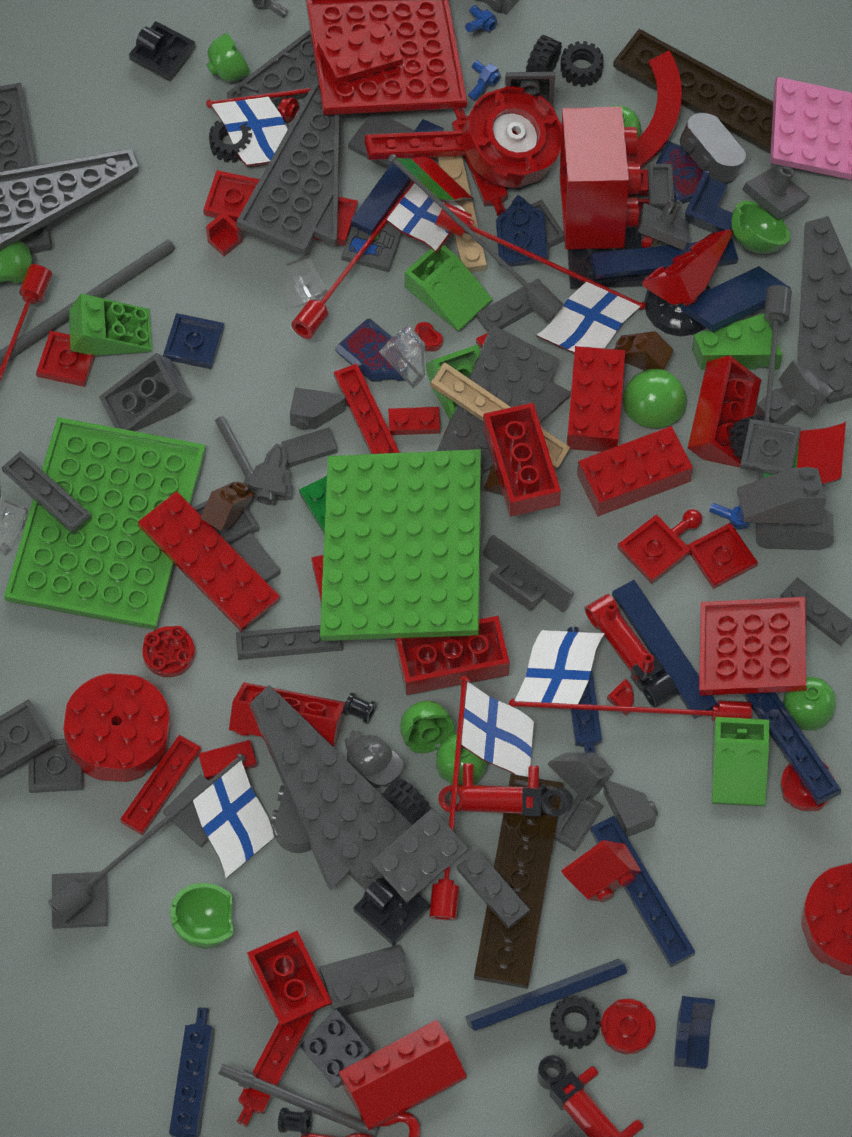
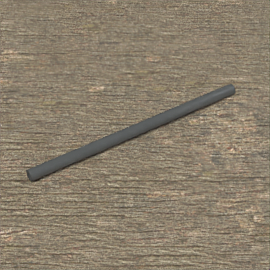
M167 239L87 292L86 295L99 298L104 297L175 250L174 245ZM74 302L16 340L10 358L68 321L69 309ZM9 345L0 350V365L4 360Z

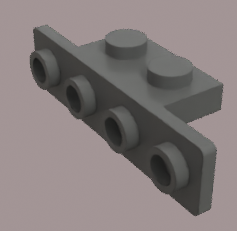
M495 535L489 537L483 555L499 566L489 577L491 583L529 610L542 599H545L561 612L567 610L574 595L573 591Z

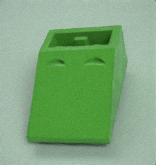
M442 245L437 253L433 249H429L404 272L405 288L458 332L478 312L493 301L491 296L457 255L444 245Z
M82 293L70 307L71 351L94 354V356L151 352L150 310L148 308Z
M715 718L713 727L712 804L766 806L769 720Z

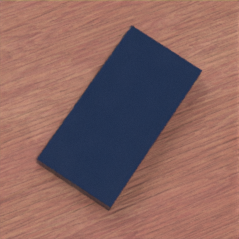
M758 266L700 293L697 296V300L692 304L684 305L681 303V310L714 332L764 308L768 287L773 285L790 287Z

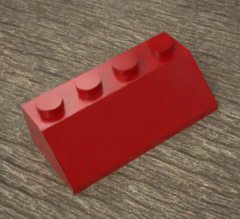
M730 355L710 360L706 363L688 449L703 460L740 467V456L735 457L733 454L735 450L730 448L732 442L729 441V437L732 434L729 432L730 429L734 428V423L754 415L761 379Z
M243 682L232 702L230 731H236L237 734L242 736L256 735L263 738L249 705L266 686ZM273 688L334 748L343 719L345 702Z
M437 1020L339 1071L343 1089L368 1131L467 1078L450 1039Z

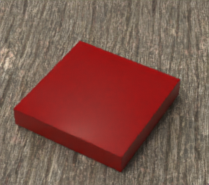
M50 331L36 376L85 387L95 356L94 354L71 351L69 334Z
M731 522L687 545L691 549L690 556L713 589L758 565L757 560Z

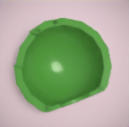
M752 201L739 202L732 213L731 228L734 237L745 250L761 255L779 251L790 241V231L783 222V218L777 219L766 209L758 206L759 203Z
M21 240L0 250V282L10 281L16 284L24 280L29 265L32 264V255L29 247Z
M647 369L634 375L626 385L622 399L624 411L630 419L641 426L650 428L667 427L677 422L685 413L687 406V395L683 386L674 375L663 369Z
M205 882L191 884L180 890L172 900L170 909L171 925L178 937L191 946L203 949L218 947L230 940L233 936V924L231 922L232 894L219 885Z

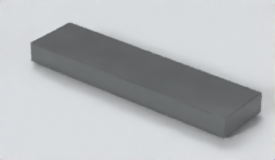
M21 451L2 466V471L72 535L91 519V514Z
M320 625L236 632L238 660L342 651V640L321 641Z

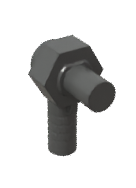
M251 0L254 6L267 7L283 18L288 12V9L275 2V0Z

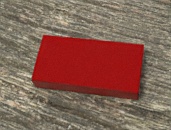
M250 740L198 753L204 777L207 780L214 778L237 758V754L245 756V762L243 763L245 770L257 767Z

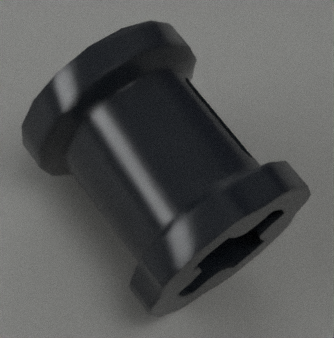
M352 692L345 702L343 714L346 716L349 714L363 719V723L368 724L374 715L377 703L360 699Z
M283 1107L278 1116V1131L280 1133H286L287 1131L301 1132L303 1136H308L312 1129V1112L309 1110H305L303 1113L290 1111L289 1108Z

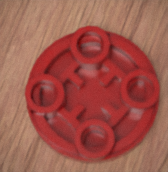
M165 626L145 636L142 654L145 665L152 673L161 677H176L191 667L195 658V646L192 638L182 626Z

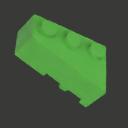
M763 313L731 323L714 332L707 330L694 334L692 351L700 370H705L707 361L728 355L732 356L744 367H748V370H756V367H769L773 332L768 321L764 319ZM778 343L776 345L774 369H780L783 356Z

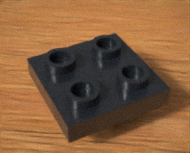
M155 21L150 28L145 26L141 29L136 39V46L129 53V59L170 80L196 48L195 41Z
M382 877L381 879L377 878L370 884L363 898L353 907V911L394 946L430 909V904L419 894L406 904Z
M336 1008L300 1045L302 1050L334 1088L340 1087L342 1084L339 1071L362 1060L375 1051L374 1047L341 1008Z

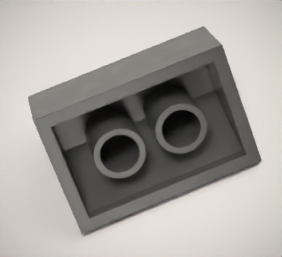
M399 945L320 966L324 985L332 1002L330 1004L332 1012L336 1008H341L346 1015L414 997L413 982Z

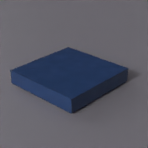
M176 313L163 356L173 362L212 369L225 328L224 323Z

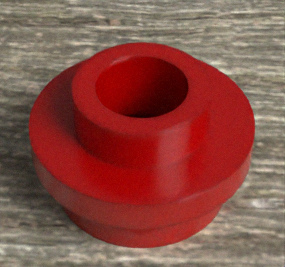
M285 98L281 101L278 111L284 121L291 122L300 108L297 99Z

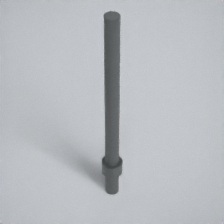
M222 1064L218 1073L221 1076L238 1082V1086L246 1089L251 1087L358 1132L375 1137L378 1131V1127L368 1131L362 1120L256 1078L254 1073L247 1070L242 1072Z

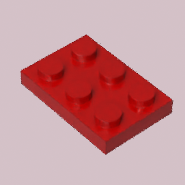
M384 23L318 42L317 49L336 84L403 64V57Z

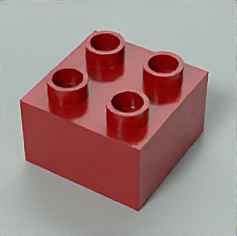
M622 107L562 108L559 179L565 249L624 248L626 227H638L637 197L628 198V194H638L641 192L640 163L627 161V157H637L636 127H624Z

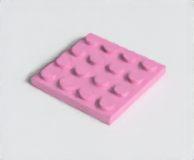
M777 77L774 82L770 163L852 180V93Z

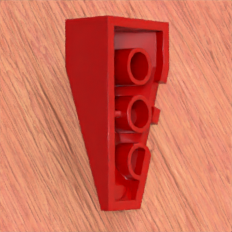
M731 229L713 232L690 247L691 251L674 257L672 259L674 264L666 269L659 267L642 281L643 286L672 305L680 303L689 305L697 300V296L705 290L733 234Z

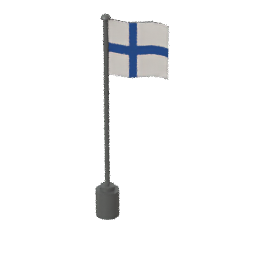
M237 754V758L88 883L85 884L83 881L78 883L75 880L70 882L48 901L52 910L62 921H68L91 901L89 895L92 892L89 888L192 802L201 827L220 859L225 879L274 838L269 818L252 790L243 766L245 756Z

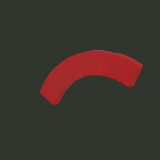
M670 51L648 61L656 81L657 104L648 127L637 139V157H627V161L640 163V169L651 162L663 146L668 143L679 120L682 102L681 79L676 62Z

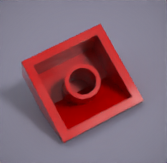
M602 840L562 869L561 872L588 900L604 902L614 895L613 891L617 888L631 884L635 880L634 876L640 873L641 870L626 844Z

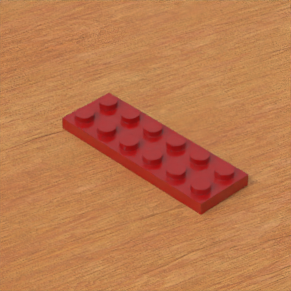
M216 170L203 209L204 215L217 218L225 212L232 220L237 222L260 179ZM338 196L336 244L345 246L352 227L351 219L358 208V200Z
M177 491L138 521V527L240 632L280 601V596L209 523L201 519V515Z

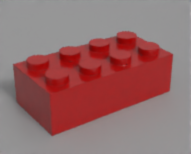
M575 346L567 445L570 449L603 452L618 446L625 350Z
M534 403L484 413L483 430L509 516L512 517L560 506L561 489Z
M672 426L579 460L577 476L597 517L691 482L693 467Z
M499 616L479 619V635L395 638V649L406 695L462 685V682L459 681L462 676H467L470 679L469 683L509 675L510 661Z

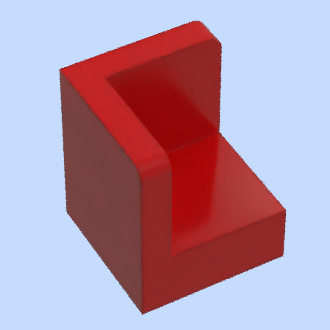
M225 212L206 226L207 242L223 257L242 243L241 229L236 227V222Z

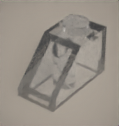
M407 325L380 350V353L414 389L427 375L425 343Z

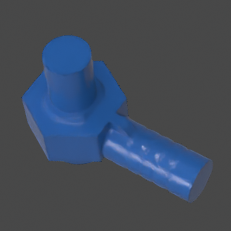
M476 5L471 7L469 12L476 19L465 25L467 32L479 29L490 32L496 27L497 17L487 9L482 11Z
M478 60L473 63L472 69L478 72L480 76L477 81L478 84L468 94L471 100L476 101L486 87L489 85L495 86L499 82L501 74H499V69L492 63L487 66Z
M712 503L709 512L729 519L736 529H746L749 527L750 523L743 520L740 505L731 510Z

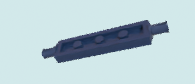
M569 627L567 631L573 632L572 627ZM574 627V632H578V627ZM592 668L588 684L579 704L597 705ZM570 709L575 746L584 747L585 753H595V745L602 743L598 710Z
M197 1008L196 1023L185 1025L169 1134L172 1137H199L215 1032L212 1026L207 1025L209 1012L207 1008Z

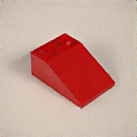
M298 930L247 952L248 962L281 1027L332 1004Z

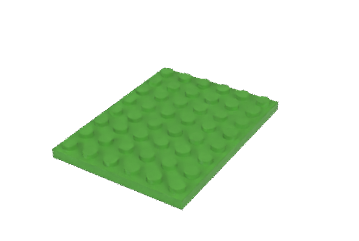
M57 417L42 471L91 514V519L72 535L33 499L5 591V601L156 630L175 564L138 527V521L176 491L191 505L206 451L205 444Z
M481 449L328 456L320 625L321 641L479 635Z

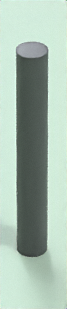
M220 416L215 422L246 478V475L253 473V469L224 416Z

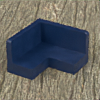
M705 170L685 211V220L711 233L728 229L732 231V212L719 207L728 185L710 178V172Z
M682 996L677 1019L674 1066L696 1069L707 1068L711 1019L715 1008L714 999Z

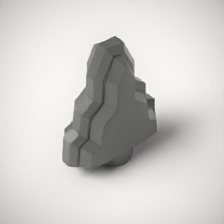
M275 444L266 454L264 462L256 465L253 473L246 475L243 482L248 487V490L255 493L254 499L262 504L273 505L275 499L284 501L292 499L293 485L290 484L291 474L286 469L288 457L285 445Z

